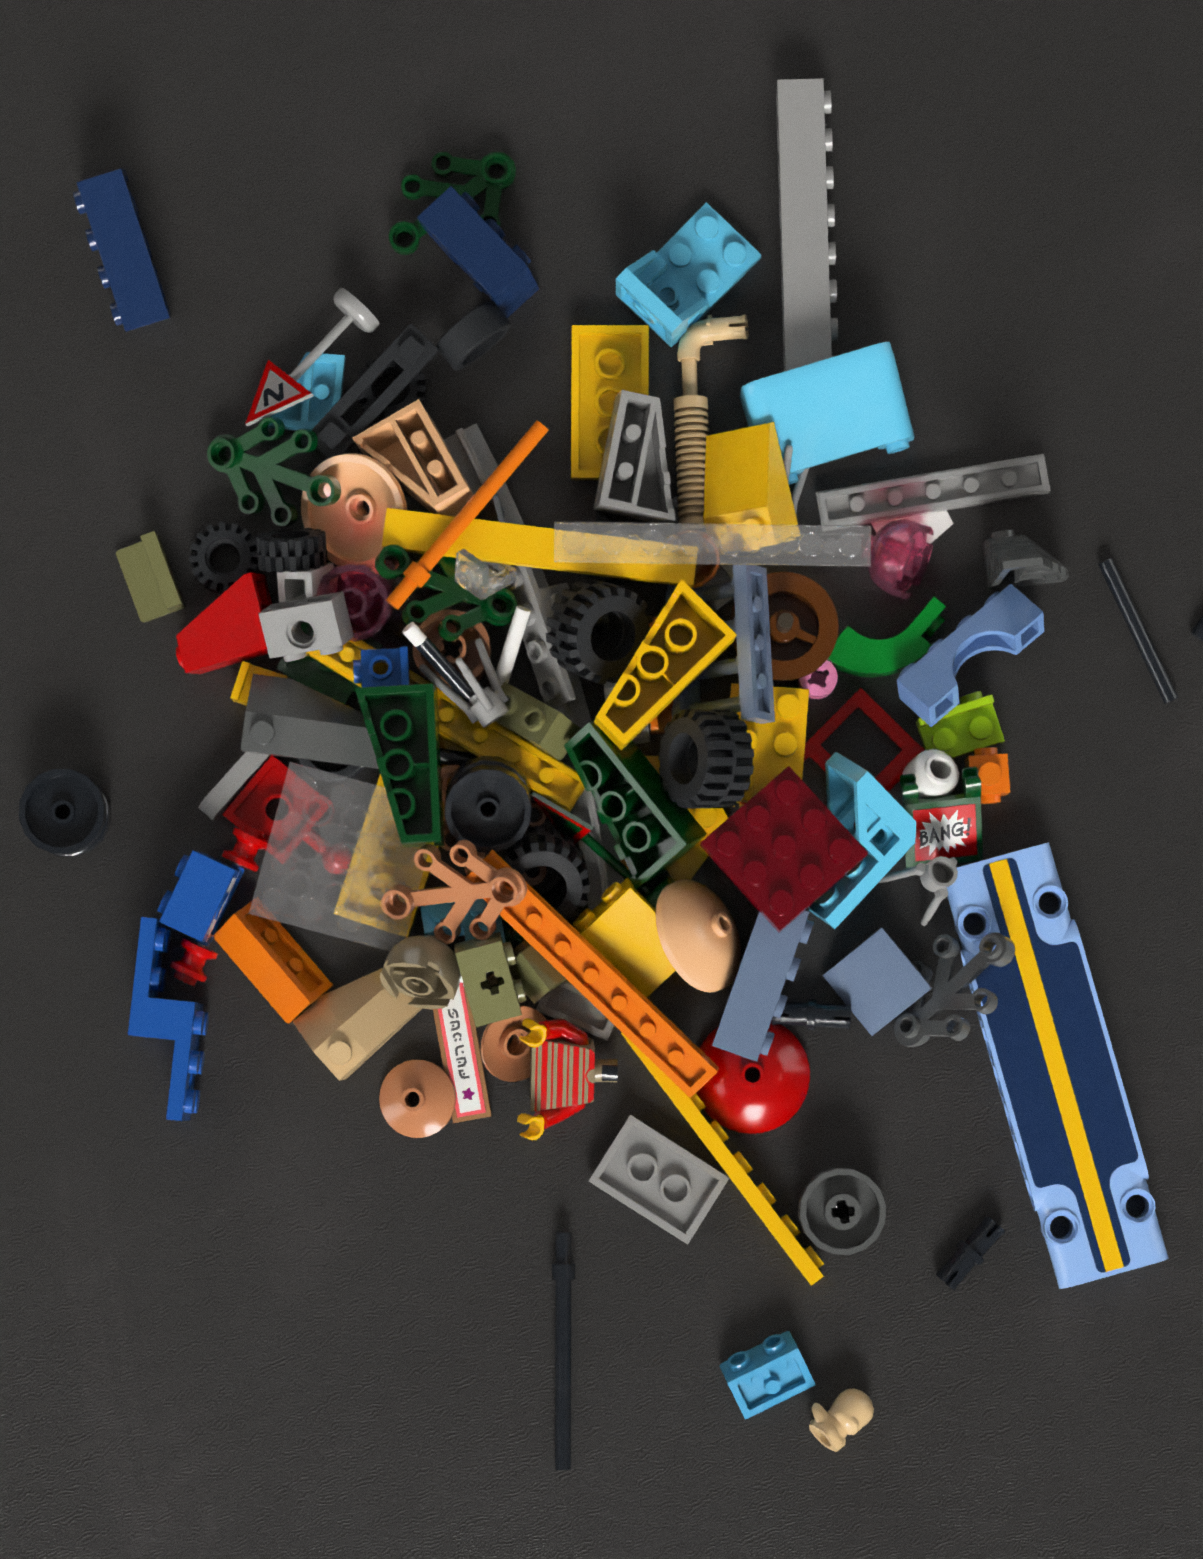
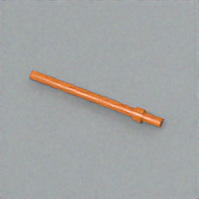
M536 420L417 563L413 561L403 572L405 575L404 579L386 599L391 606L398 610L417 587L422 588L431 577L429 572L548 432V429L541 422Z

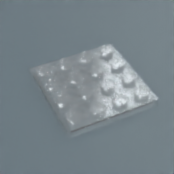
M290 762L249 914L390 951L394 945L405 939L412 912L403 919H393L383 911L381 900L383 895L394 885L401 884L410 887L412 890L419 889L423 871L415 865L414 855L421 847L405 848L401 844L385 787ZM423 853L425 860L427 859V853ZM398 895V899L402 903H406L405 899Z

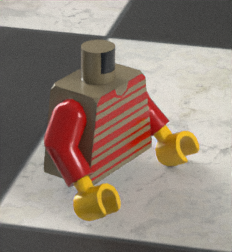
M526 1018L522 1021V1025L531 1030L529 1035L520 1036L519 1040L531 1047L530 1110L536 1112L534 1116L521 1113L518 1115L517 1122L525 1125L529 1124L527 1131L521 1132L520 1136L530 1140H537L543 1134L544 1129L562 1122L584 1109L586 1104L593 1102L594 1082H617L618 1060L595 1059L594 1039L588 1038L585 1031L566 1019L545 1020L537 1023L530 1018Z

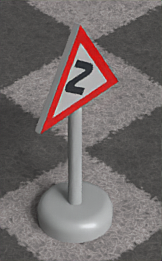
M340 287L333 297L335 305L345 316L290 375L286 374L271 361H267L245 423L247 427L261 421L263 418L270 417L313 397L314 395L299 384L297 380L351 323L368 333L375 331L380 325V322L371 311L349 291Z

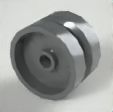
M833 1167L817 1173L805 1184L798 1199L797 1217L803 1233L815 1246L831 1254L851 1255L867 1249L878 1239L885 1224L886 1204L880 1188L870 1177L851 1168ZM838 1203H844L848 1207V1213L844 1218H839L833 1213V1208H838Z

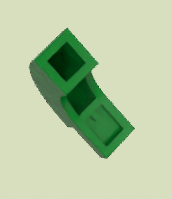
M933 597L906 630L889 639H870L858 634L851 627L847 626L837 638L835 647L827 660L837 670L858 677H883L899 673L907 665L917 663L927 654L932 645L922 635L926 633L931 637L942 625L945 619L940 614L946 606Z

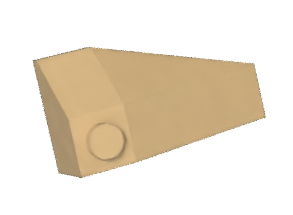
M382 968L320 996L293 1022L311 1050L339 1081L346 1080L422 1009L409 1005L414 999L413 997L399 992L398 997L395 998L384 988L380 980Z

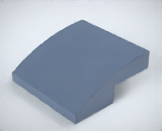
M883 927L822 975L846 1005L851 1004L852 1013L871 1036L932 989L931 985Z

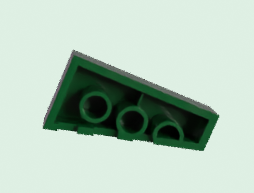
M415 684L355 688L401 844L405 848L422 847L426 844L445 846L438 696L435 685Z

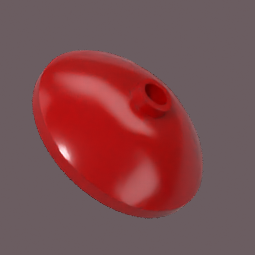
M771 1020L768 1032L775 1035L767 1056L759 1054L756 1062L712 1046L718 1027L713 1030L703 1041L700 1049L719 1067V1070L696 1092L697 1096L706 1106L704 1110L707 1114L725 1128L747 1134L771 1131L789 1121L802 1106L810 1082L808 1058L796 1036L781 1024L772 1025ZM750 1067H755L760 1072L758 1081L754 1083L747 1081L745 1078V1071Z

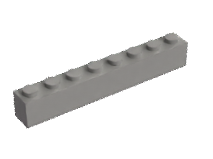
M824 78L777 80L776 85L784 371L834 357L832 356L831 341H838V318H831L830 303H837L836 279L829 280V265H836L835 242H828V227L835 226L834 204H827V189H833L834 172L833 166H826V152L832 151L833 139L832 128H825V114H831V90L824 91Z

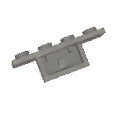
M516 566L502 573L503 585L515 595L517 606H523L531 610L522 639L544 703L556 709L575 700V693L567 670L557 663V658L552 657L549 649L553 644L546 642V633L551 632V627L546 625L547 617H553L555 611L551 607L554 602H561L562 597L560 594L565 589L570 590L568 583L539 589L532 567Z

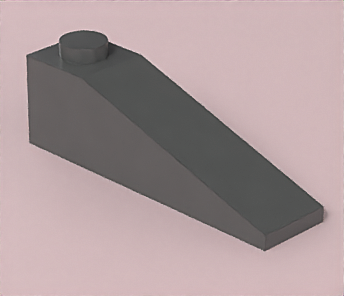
M1014 530L991 533L992 538L986 539L983 543L988 590L1003 589L1010 584L1014 587L1065 582L1069 577L1067 567L1026 535L1015 536Z
M253 674L245 711L241 751L379 769L363 713L293 679Z

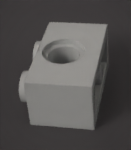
M343 591L270 604L258 613L269 658L283 656L285 662L295 661L306 657V652L320 650V655H329L342 651L343 645L354 637ZM301 621H305L312 626L314 636H309L303 632Z

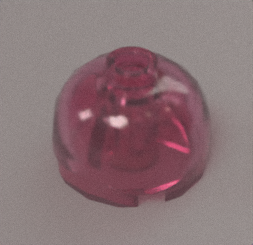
M896 520L881 527L876 536L870 535L864 546L863 556L867 558V570L870 579L880 590L904 600L913 595L906 591L911 584L919 586L932 553L933 545L926 542L927 533L933 535V529L930 526L912 520Z
M350 562L338 565L325 574L319 582L320 585L315 596L343 591L354 637L349 641L370 638L384 628L392 615L393 606L386 601L393 592L392 585L371 564Z

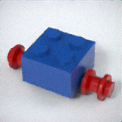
M245 824L242 830L234 828L232 833L237 838V842L233 850H224L221 855L235 864L229 865L208 854L194 850L191 855H184L174 875L179 878L174 891L167 890L159 905L158 912L162 913L160 923L196 939L194 942L182 938L180 943L186 949L181 960H174L170 964V967L176 970L173 977L189 985L195 986L197 980L206 982L207 976L202 971L207 960L216 959L218 953L207 948L210 945L208 942H212L214 934L244 874L245 869L242 866L257 872L259 866L254 861L259 849H268L270 843L264 841L266 833Z

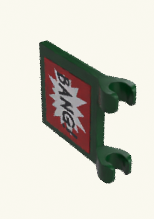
M977 767L962 769L964 794L919 799L915 774L900 776L902 807L916 821L915 844L905 853L906 868L913 867L918 863L927 864L940 856L949 859L953 857L957 860V863L983 860L982 788Z

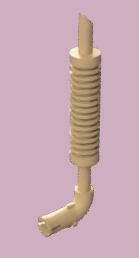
M746 314L712 318V315H708V319L697 321L688 327L679 340L677 359L682 364L683 396L676 397L673 400L674 420H676L674 427H676L675 435H677L675 436V442L677 443L675 444V450H677L676 465L678 466L676 467V472L678 474L676 478L678 480L677 488H679L677 489V495H679L677 502L680 503L678 504L679 531L695 530L707 534L703 520L706 436L709 433V428L707 427L709 426V420H707L708 398L698 395L697 361H700V349L702 346L714 345L713 341L748 339L749 332L746 331L748 319Z

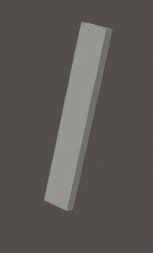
M1044 454L818 491L815 493L821 531H828L1048 494L1051 490Z

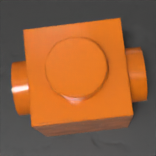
M996 747L974 749V756H968L964 763L965 768H978V776L981 779L982 788L981 804L1000 803L1001 796H1006L1010 793L1008 753L998 754Z

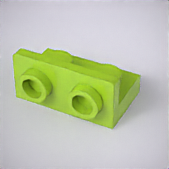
M981 691L960 697V705L953 708L932 727L921 718L916 720L925 750H941L952 758L974 752V749L987 748L1005 741L993 706L995 702L993 695L983 697Z

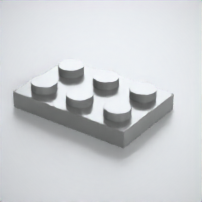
M630 1115L590 1177L589 1182L688 1245L728 1182L729 1177Z

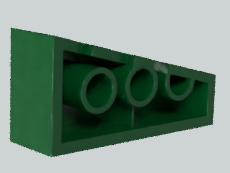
M592 720L564 745L585 790L591 791L599 810L596 812L602 824L607 823L617 844L613 847L620 861L625 860L632 874V877L629 879L636 890L657 880L707 835L687 808L679 807L677 802L671 801L668 791H665L662 785V777H660V774L633 741L620 750Z

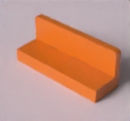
M258 897L234 913L214 934V939L287 1024L291 1023L310 1004L324 995L333 986Z

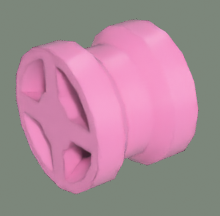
M826 660L816 671L798 679L799 688L809 689V698L819 700L826 698L833 692L837 684L838 674L836 668L830 661Z

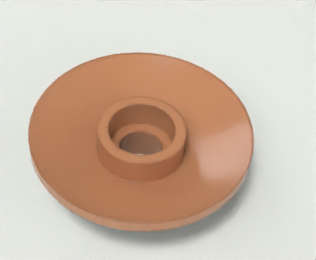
M521 1005L522 1015L488 1024L481 1040L483 1063L486 1069L500 1080L517 1082L530 1077L531 1047L519 1040V1037L529 1035L531 1030L523 1026L522 1021L530 1018L539 1023L540 1021H545L546 1018L539 1011L529 1006ZM513 1035L512 1042L507 1045L509 1038Z
M409 1060L397 1065L387 1074L380 1089L379 1102L386 1122L395 1131L407 1137L423 1138L439 1132L448 1124L455 1110L456 1093L452 1080L440 1066L426 1060ZM411 1092H416L420 1098L419 1104L415 1107L411 1106L408 1102V1096Z

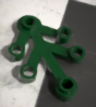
M439 152L432 159V169L437 176L444 178L455 172L476 177L465 185L422 180L419 176L413 174L406 176L401 182L402 193L409 200H417L421 196L438 198L450 186L459 195L467 192L473 199L486 190L484 214L480 217L484 221L492 218L501 228L498 217L501 193L503 189L513 183L516 176V167L511 157L502 152H491L485 155L481 161L452 157L447 152ZM440 159L450 161L451 165L447 170L442 171L436 167ZM499 166L503 168L504 174L500 178L492 177L490 170L493 167ZM414 181L420 185L416 193L406 191L405 188L409 182ZM416 220L414 223L398 222L389 232V242L396 253L409 255L417 250L420 238L427 232L423 229L419 220ZM401 235H410L412 242L408 246H401L398 243V238Z
M266 417L260 421L256 428L238 438L230 434H223L214 438L208 447L207 458L217 471L227 473L238 496V507L243 513H259L265 504L263 495L258 491L251 490L243 469L254 472L270 506L273 523L280 527L291 526L297 520V509L291 503L285 502L276 481L306 491L308 499L316 506L335 504L340 498L341 486L339 481L332 475L312 477L280 465V463L299 452L307 453L316 449L318 437L310 429L295 431L291 439L259 457L247 453L248 450L264 440H278L284 435L285 426L283 421L277 417ZM270 422L275 426V432L272 436L268 432ZM303 434L308 437V445L305 448L301 444ZM227 447H229L231 451L230 460H228L225 457V450ZM327 483L331 488L329 497L324 493V486ZM250 496L255 500L253 509L247 503ZM283 508L288 512L286 521H283L280 516Z
M398 545L384 547L375 559L377 572L382 577L390 580L397 579L398 577L404 578L403 572L411 564L407 552ZM443 556L438 561V565L444 576L430 571L431 577L423 585L440 593L423 601H411L403 609L402 618L407 625L414 622L417 626H420L428 616L462 601L476 606V608L460 616L448 615L439 623V635L446 641H454L464 630L484 621H488L496 626L510 623L517 606V600L510 590L496 586L484 561H476V565H473L467 559L458 558L460 568L467 573L473 574L480 588L478 590L468 586L454 558ZM384 560L391 561L395 566V570L389 569L385 565ZM492 603L499 604L502 608V613L497 612L493 608ZM410 609L418 610L421 618H414L410 613ZM446 623H452L456 627V633L448 631Z

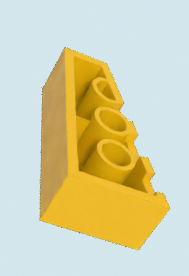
M682 579L595 717L594 723L620 750L627 746L724 652L737 636Z

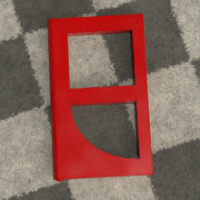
M860 688L805 743L804 761L809 757L826 773L825 763L831 755L821 744L858 708L901 750L875 777L886 791L889 792L900 781V776L903 774L907 764L923 752L925 748L920 746Z

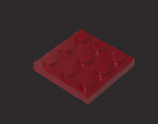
M790 766L784 769L700 843L704 851L778 933L785 929L868 855V852Z

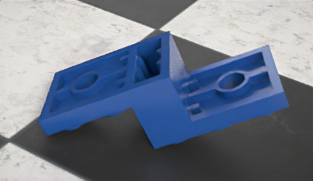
M141 917L128 1035L175 1040L166 1119L191 1121V1114L198 1113L200 1103V1090H194L196 1074L202 1075L204 1051H198L200 1035L206 1036L209 1012L203 1011L204 1004L157 998L158 991L164 992L166 986L167 969L161 967L162 953H168L170 949L171 930L166 929V925L160 923V920L157 918Z

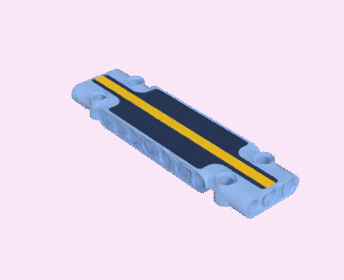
M1049 842L957 867V879L952 885L947 887V897L954 918L955 931L959 936L962 947L960 953L963 967L980 952V941L988 934L1000 933L1011 939L1015 945V954L1009 964L1003 967H996L990 964L969 984L971 994L978 988H986L995 993L998 998L997 1007L992 1013L982 1014L978 1011L976 1012L1028 1195L1034 1211H1037L1039 1216L1041 1233L1047 1244L1059 1289L1073 1287L1169 1259L1155 1212V1201L1150 1194L1146 1181L1149 1179L1138 1134L1080 933L1075 920L1070 917L1068 898L1062 889ZM1043 893L1053 894L1057 898L1058 908L1054 914H1046L1040 909L1039 898ZM967 914H976L981 917L984 927L979 935H971L965 931L963 921ZM987 996L982 999L981 1006L986 1003ZM1133 1195L1141 1196L1145 1202L1144 1211L1137 1217L1130 1216L1126 1210V1202ZM1057 1216H1064L1070 1225L1069 1232L1062 1238L1054 1237L1050 1231L1051 1221Z

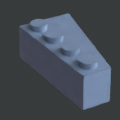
M804 911L780 933L759 912L712 1046L756 1062L759 1054L768 1055L775 1035L768 1032L772 1017L781 1018L788 996L781 994L785 980L794 981L801 959L794 957L798 943L807 944L814 922L807 920L808 911Z

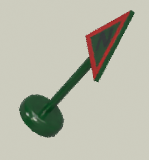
M533 792L531 794L554 827L560 830L562 837L568 834L574 839V844L581 839L624 879L632 877L630 870L589 834L593 830V826L538 793ZM663 876L650 888L646 885L638 889V891L656 909L661 891L668 884L675 882V880L670 876Z

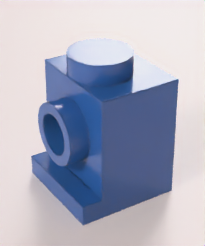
M408 647L361 650V660H353L354 683H362V687L410 685ZM377 663H386L388 665V671L382 675L375 673L373 668Z

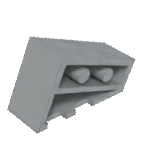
M621 390L615 397L593 510L666 526L675 521L670 491V473L667 468L665 452L666 441L660 398Z

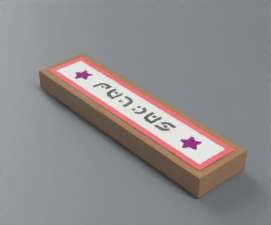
M460 983L454 1000L450 999L447 1007L433 1009L443 1069L452 1080L456 1093V1105L452 1115L453 1123L492 1117L477 1027L474 1023L463 983Z

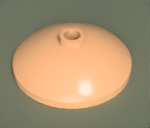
M346 453L331 457L320 463L310 476H334L341 486L340 498L333 505L316 506L308 499L307 492L303 491L301 497V516L304 528L325 531L327 559L332 563L349 569L375 566L377 555L382 550L386 509L407 510L404 493L389 469L369 456ZM328 483L324 486V493L327 497L331 494V488ZM364 501L369 505V513L363 507Z
M680 879L668 884L658 897L655 912L657 932L666 957L676 972L688 984L700 991L711 993L728 987L735 980L741 961L740 937L731 913L723 901L711 889L697 881Z

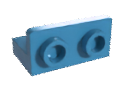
M790 1331L771 1335L763 1343L747 1351L737 1352L719 1365L745 1420L816 1385Z

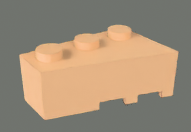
M419 399L352 438L363 455L379 461L388 468L397 479L401 488L432 514L457 516L474 495L433 420Z

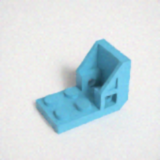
M706 202L657 253L652 250L621 272L616 278V296L649 325L662 340L672 347L679 342L687 328L700 321L761 259L762 255Z
M835 752L825 763L827 808L868 852V855L807 908V910L834 929L839 926L915 844L916 821L867 770L838 752Z

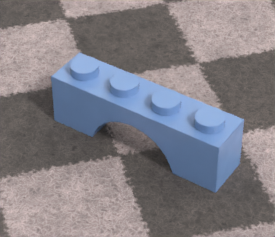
M1012 584L1008 585L1001 592L993 593L979 611L973 616L968 615L964 617L954 632L944 640H937L923 658L917 663H910L901 671L897 679L899 699L932 727L960 703L958 684L955 677L962 664L970 657L984 651L999 650L1014 655L1019 654L1045 632L1043 611Z

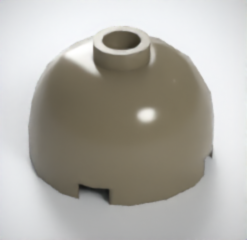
M433 935L406 937L398 942L387 955L380 973L382 985L392 996L397 998L399 992L414 998L409 1005L430 1010L447 1007L450 999L454 1000L461 979L455 953L447 944L436 939Z

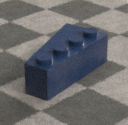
M121 168L76 182L79 190L73 192V197L79 214L87 213L91 228L85 229L91 251L99 250L103 265L97 267L104 289L111 287L115 302L109 304L116 326L123 324L125 332L168 319L171 317L157 269L151 261L152 254L147 237L139 224L140 217L135 199L126 184L129 182L126 170Z

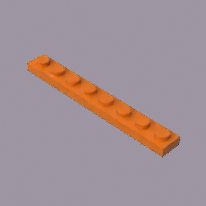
M493 849L483 858L484 861L497 870L505 867L512 868ZM472 871L465 876L473 883L484 881ZM504 881L505 887L513 891L512 886ZM526 882L527 894L525 898L516 906L504 907L500 916L691 1098L718 1072L719 1067ZM484 898L483 900L488 903L491 898Z

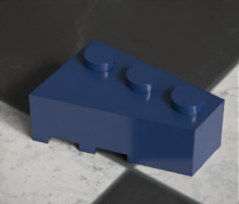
M450 186L417 219L423 229L456 266L458 265L474 281L475 287L480 292L483 291L495 303L503 315L508 318L539 290L527 266L531 263V260L518 245L510 248L502 240L506 234L492 218L485 222L477 214V211L481 208L467 192L459 195Z

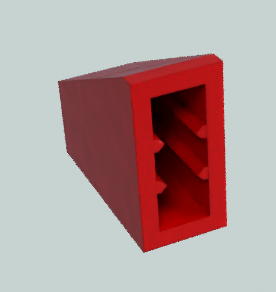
M250 572L241 576L176 635L178 642L176 657L180 666L184 668L185 673L203 674L268 654L258 614L272 604L264 574Z

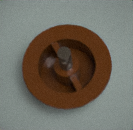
M793 572L767 574L773 680L787 681L805 677L821 667L835 647L839 629L836 608L828 593L818 583L804 575ZM735 603L731 611L730 620H734ZM735 638L732 645L737 653V639Z

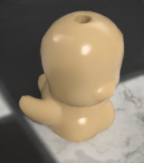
M852 1388L841 1392L827 1412L820 1404L814 1403L812 1405V1413L815 1419L811 1420L809 1429L821 1444L832 1451L838 1452L845 1446V1437L847 1435L856 1434L872 1419L874 1412L872 1401L863 1391Z

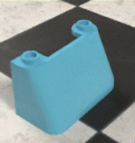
M890 342L874 344L752 381L741 387L739 398L748 427L774 422L783 459L786 446L791 445L793 447L789 485L798 482V474L807 468L877 447L878 449L886 448L887 454L897 453L910 447L908 442L913 441L915 438Z

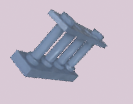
M747 562L734 564L732 581L692 590L704 602L734 597V620L724 622L737 634V656L733 659L712 662L673 700L672 716L685 709L730 710V712L735 713L741 712V720L759 724L775 722L767 568ZM667 584L666 603L677 587L676 585ZM732 674L739 675L738 697L701 703L700 680Z

